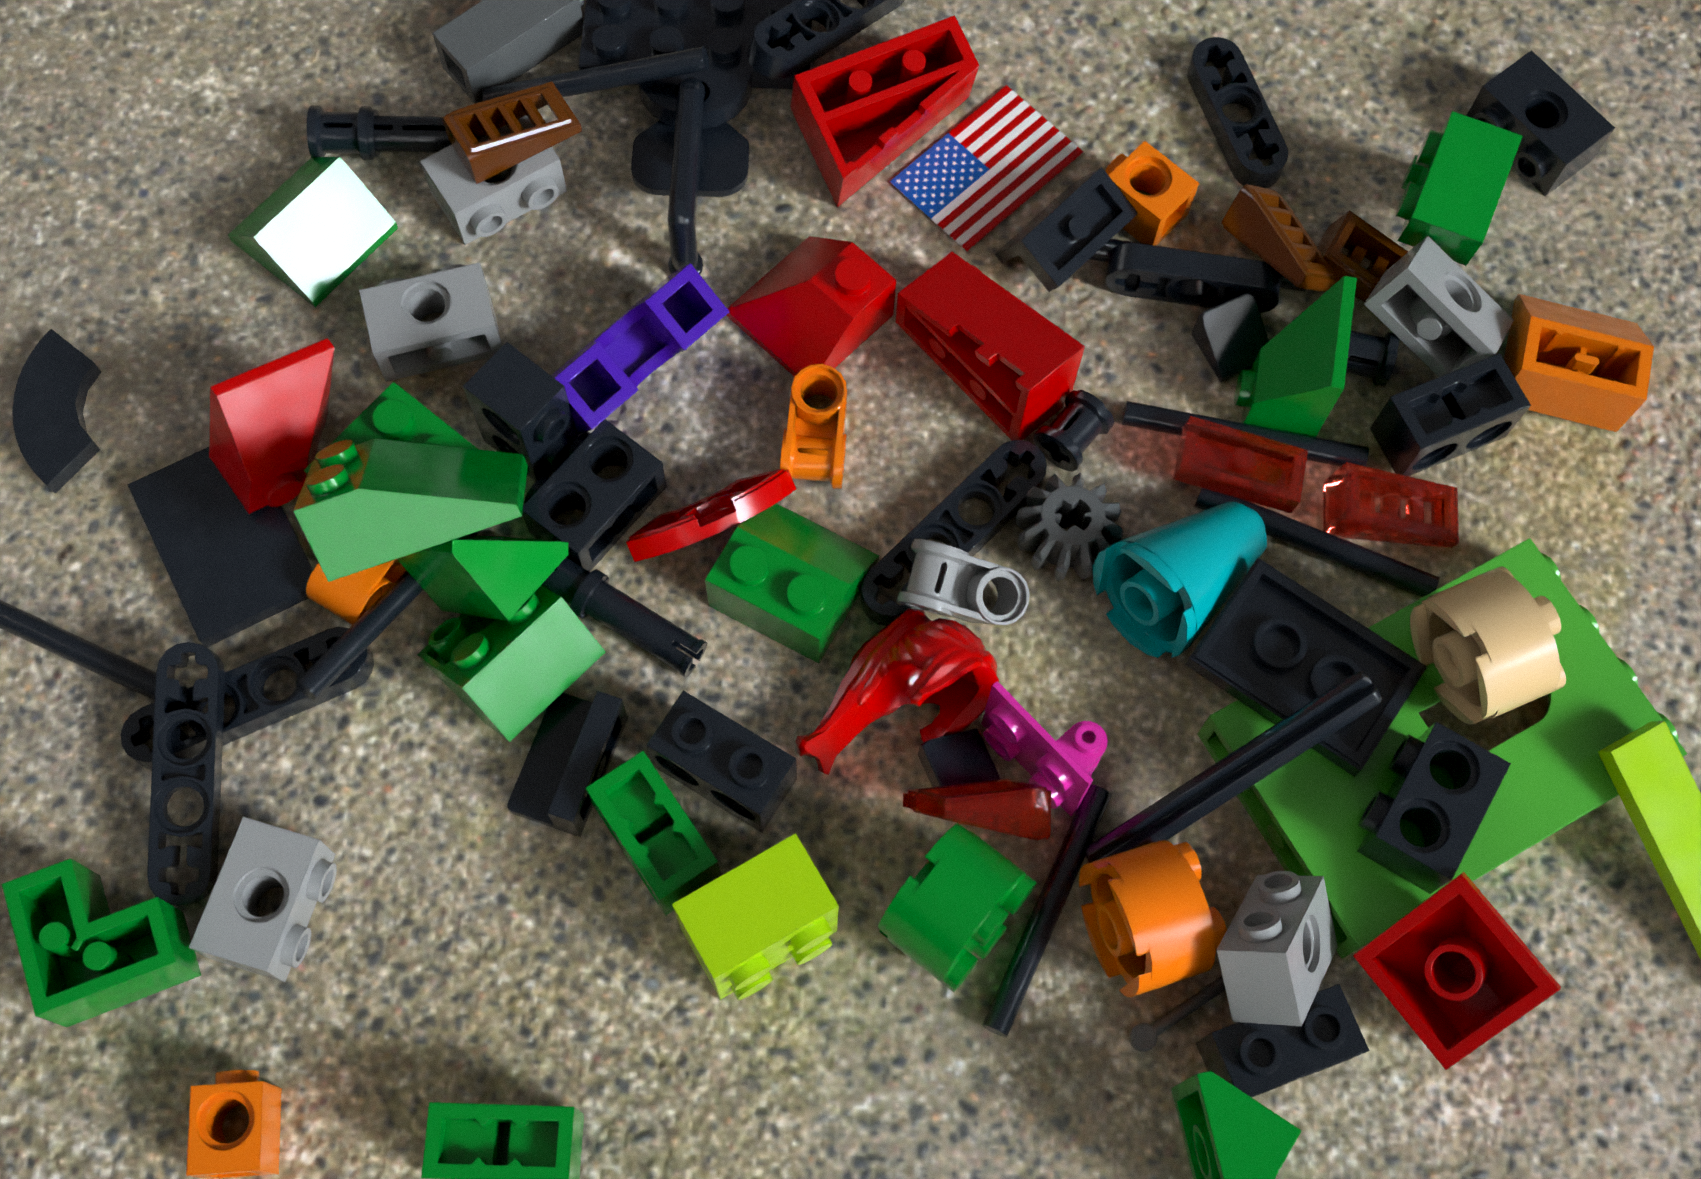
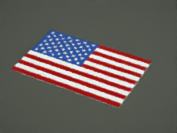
M1006 85L889 182L965 251H968L1084 153V151Z

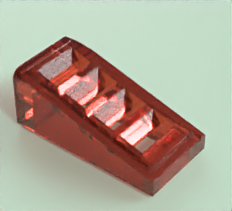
M1346 462L1324 482L1323 531L1348 539L1453 548L1459 544L1457 487ZM1375 498H1380V513L1375 512ZM1401 500H1405L1406 519L1401 518ZM1424 502L1431 503V524L1424 523Z
M1000 779L908 790V793H903V807L910 808L916 813L1037 841L1041 839L1048 840L1051 835V790H1047V787L1012 779Z

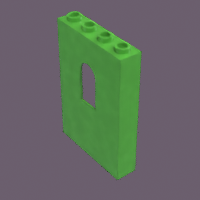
M1530 538L1368 627V629L1419 661L1410 629V615L1413 608L1423 604L1421 601L1426 600L1431 595L1501 566L1507 568L1533 598L1538 596L1548 598L1560 617L1561 631L1553 636L1557 645L1560 663L1566 675V684L1563 688L1548 694L1547 711L1538 723L1489 750L1491 753L1511 763L1453 879L1462 872H1465L1473 882L1619 796L1598 751L1651 721H1665L1682 756L1687 755V752L1678 741V734L1673 724L1666 716L1654 709L1638 687V679L1633 669L1624 660L1617 658L1599 633V626L1595 617L1587 608L1576 602L1561 581L1559 569L1554 561L1546 554L1541 553ZM1434 663L1427 665V669L1372 755L1355 777L1310 748L1237 795L1285 871L1293 872L1298 876H1324L1338 945L1336 951L1341 959L1367 945L1442 888L1440 887L1430 894L1357 852L1367 833V830L1358 826L1366 807L1379 790L1388 794L1398 775L1388 769L1394 754L1408 734L1419 738L1428 729L1419 713L1441 701L1434 687L1445 682ZM1237 700L1211 714L1197 735L1215 763H1217L1275 724ZM1430 763V773L1433 779L1440 786L1453 789L1454 783L1450 773L1444 767ZM1400 819V830L1403 837L1414 846L1424 847L1425 839L1419 826L1412 821Z

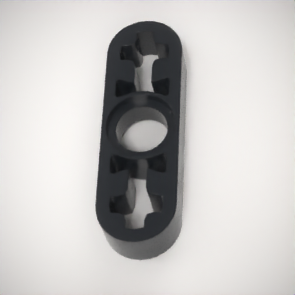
M1221 37L1204 39L1194 48L1187 70L1188 81L1234 178L1243 186L1249 184L1269 188L1279 180L1287 162L1288 147L1239 47L1232 41ZM1206 62H1212L1214 66L1205 67ZM1225 67L1223 76L1221 78L1217 68ZM1231 103L1241 104L1250 111L1252 118L1246 122H1234L1224 115L1222 107ZM1255 136V139L1252 143L1251 138ZM1252 148L1259 159L1249 160ZM1269 158L1268 166H1263L1260 160Z
M1138 243L1118 245L1109 252L1106 285L1113 292L1123 296L1212 308L1250 292L1257 303L1260 313L1274 309L1279 303L1281 274L1264 261Z

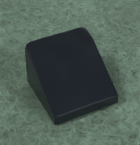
M1250 292L1200 313L1191 333L1220 382L1240 374L1242 369L1250 370L1260 349L1269 342L1257 303Z
M977 728L934 738L919 745L918 757L944 813L1004 788V784Z

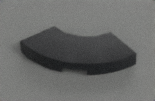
M50 329L32 350L21 370L14 392L12 415L15 437L23 457L40 480L56 494L100 451V448L87 433L83 410L88 390L101 374V371L92 360L54 330Z

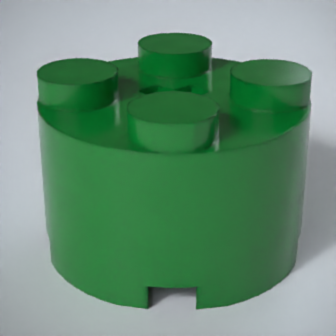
M959 823L951 827L926 854L925 858L929 861L915 878L911 875L908 877L893 898L878 925L879 932L888 938L890 943L953 992L963 983L978 961V958L972 952L981 959H984L990 953L1007 929L1003 922L1006 920L1009 912L1013 915L1037 884L1026 872Z

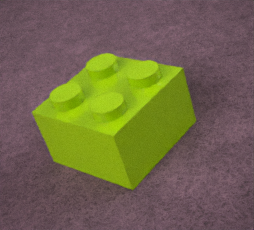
M796 833L672 904L681 931L720 1000L731 993H734L737 1000H742L756 993L773 980L769 972L770 970L792 957L797 965L814 959L832 946L829 936L837 932L839 905Z

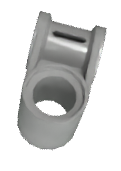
M913 539L911 549L916 553L906 591L898 593L896 602L914 609L954 617L970 623L1008 625L1016 622L1024 615L1029 605L1030 593L1027 582L1020 573L1011 568L970 556L968 552L930 540ZM991 580L996 586L998 594L994 608L988 611L983 602V590Z

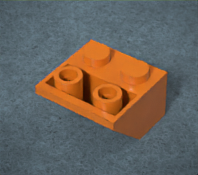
M1522 294L1517 295L1514 300L1511 317L1514 321L1509 329L1504 361L1531 404L1528 410L1617 432L1647 400L1654 345L1635 322Z

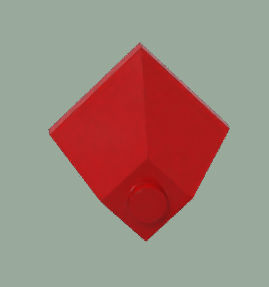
M809 236L727 308L729 313L726 316L795 377L802 369L810 365L824 364L836 368L894 315L896 279L853 242Z
M328 338L210 387L209 457L249 514L267 505L277 507L286 504L294 499L303 487L307 477L304 469L315 458L328 414L335 349Z
M1462 872L1353 955L1445 1070L1547 1000L1561 988L1465 872Z

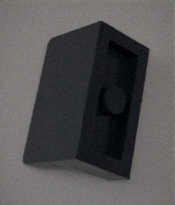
M1100 167L1071 184L994 255L1002 264L1019 255L1047 291L1050 292L1059 288L1129 223L1138 212L1105 170Z
M597 691L593 702L566 693L558 696L547 707L507 803L509 811L517 816L581 837L593 807L585 788L606 775L628 719L623 700Z

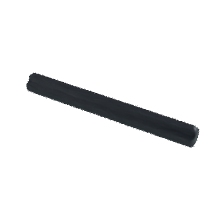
M1363 671L1352 674L1087 846L1084 852L1088 862L1097 861L1159 840L1167 841L1377 706L1382 700L1380 692L1369 676Z

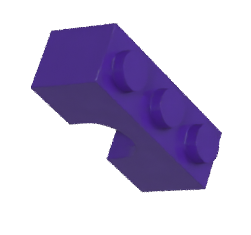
M691 263L670 274L551 375L565 386L577 434L593 430L638 391L637 386L670 358L685 351L729 313V310Z

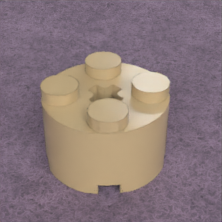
M1503 566L1431 595L1426 600L1421 601L1423 604L1414 607L1411 612L1410 629L1417 657L1426 666L1432 663L1435 664L1445 683L1434 687V690L1448 710L1464 723L1477 724L1484 720L1493 719L1561 689L1566 684V675L1560 663L1557 645L1553 636L1561 631V621L1557 610L1545 596L1533 598L1527 589Z

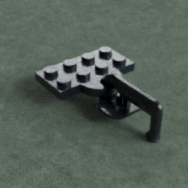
M586 0L579 70L702 46L705 47L708 54L709 70L632 84L638 85L640 99L653 117L659 119L658 122L634 139L631 173L635 185L642 191L652 195L669 196L667 220L671 256L668 267L671 274L690 263L699 274L702 273L703 260L697 252L696 240L698 197L730 196L741 190L747 182L750 155L749 142L729 125L727 121L735 118L748 104L752 88L793 89L794 76L810 70L811 64L785 79H772L755 71L747 57L755 27L762 20L795 0ZM802 19L801 22L812 30V20ZM788 39L786 40L785 45L782 47L785 50L787 49L789 44Z

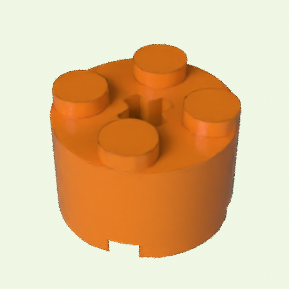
M1159 840L1087 863L1080 870L1079 887L1091 884L1093 902L1081 906L1089 939L1098 961L1108 978L1121 974L1128 983L1119 990L1126 997H1134L1209 971L1214 964L1216 950L1227 931L1219 911L1215 907H1208L1204 892L1199 883L1201 879L1200 862L1195 850L1187 842L1173 845L1169 841Z

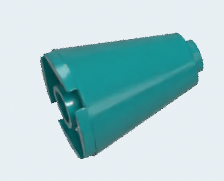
M1230 501L1112 543L1099 552L1093 564V585L1096 594L1099 595L1106 591L1114 607L1106 613L1108 619L1131 645L1145 654L1158 658L1165 652L1172 653L1171 658L1179 656L1194 643L1246 576L1257 558H1260L1266 550L1267 535L1265 524L1255 510L1241 503Z

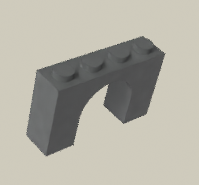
M482 0L432 33L442 67L475 104L482 102L484 88L511 83L582 36L584 23L581 8L585 5L584 0Z

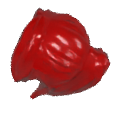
M909 608L900 617L868 639L855 653L828 711L817 728L811 733L797 736L795 740L797 753L800 756L806 755L815 758L818 770L829 775L836 756L856 735L875 720L893 713L904 704H914L920 707L924 703H934L940 706V713L933 722L920 729L923 742L958 733L967 728L985 711L992 685L997 681L999 682L996 659L989 651H986L981 639L965 625L942 618L932 621L924 611Z

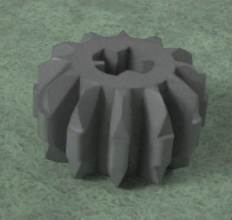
M1081 472L1073 477L1070 486H1066L1055 473L1052 477L1048 478L1046 490L1033 486L1028 491L1025 500L1028 507L1019 509L1015 523L1018 525L1017 527L1024 530L1019 534L1017 542L1019 551H1036L1031 562L1034 571L1044 568L1048 563L1055 565L1054 577L1057 581L1065 579L1070 567L1075 570L1083 581L1090 577L1093 571V564L1099 552L1112 543L1122 540L1124 533L1123 527L1115 523L1121 514L1120 503H1102L1107 493L1105 483L1095 486L1091 491L1083 488L1085 481ZM1071 523L1076 525L1069 528L1068 531L1062 529L1067 528Z

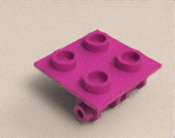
M998 681L992 685L981 722L986 728L983 732L986 741L1001 758L1006 761H1011L1015 758L1032 776L1029 779V784L1045 804L1053 809L1061 806L1072 817L1092 784L1093 779L1091 776L1093 771L1096 769L1101 756L1107 748L1108 741L1105 731L1094 722L1081 721L1074 724L1055 741Z

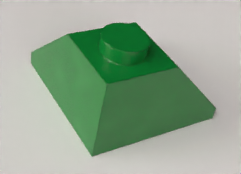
M1343 276L1260 349L1250 371L1244 369L1240 371L1235 390L1234 405L1243 407L1241 423L1317 436L1344 390L1357 278Z

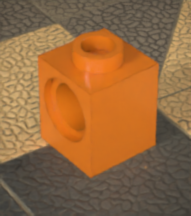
M1146 141L1139 145L1128 157L1123 153L1118 155L1105 170L1138 212L1123 229L1140 243L1158 245L1189 214L1199 185L1198 181ZM1136 190H1143L1150 193L1151 195H1144L1137 192Z
M255 1070L221 1071L215 1073V1084L191 1086L186 1176L202 1179H223L279 1175L282 1088L259 1081L260 1072ZM244 1104L249 1114L248 1127L239 1139L228 1143L222 1131L224 1118L231 1109Z

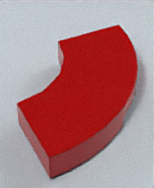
M781 468L738 479L724 489L682 508L659 514L632 534L629 540L626 541L634 562L691 545L725 531L768 509L796 490L789 469L784 470Z

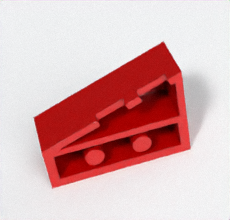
M955 15L794 76L790 108L837 207L969 98L980 65Z
M952 251L898 292L895 322L1011 441L1025 439L1065 406L1064 401L1066 396L1073 390L1085 346L983 274L977 267L969 264Z

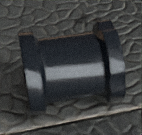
M1351 330L1346 373L1372 378L1374 385L1385 387L1394 370L1399 338L1391 332H1387L1381 337Z
M1072 390L1065 398L1064 403L1066 407L1050 426L1040 427L1033 437L1035 445L1041 450L1045 458L1065 471L1072 472L1077 470L1083 462L1082 453L1098 434H1107L1114 425L1113 415L1103 402L1084 390Z

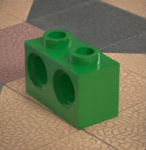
M644 751L585 788L595 810L665 916L674 911L673 903L721 876L717 859Z
M429 1102L421 1178L580 1179L584 1114L576 1107Z

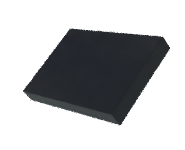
M209 447L127 484L198 640L203 646L209 647L308 599L306 586L314 569L283 506L271 507L267 505L249 514L210 459Z
M1257 558L1185 664L1274 724L1282 721L1352 674L1359 671L1366 673L1380 692L1381 702L1311 747V749L1354 777L1363 769L1428 667L1259 558Z

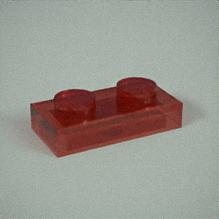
M1190 416L1182 429L1173 479L1292 513L1301 501L1308 450Z

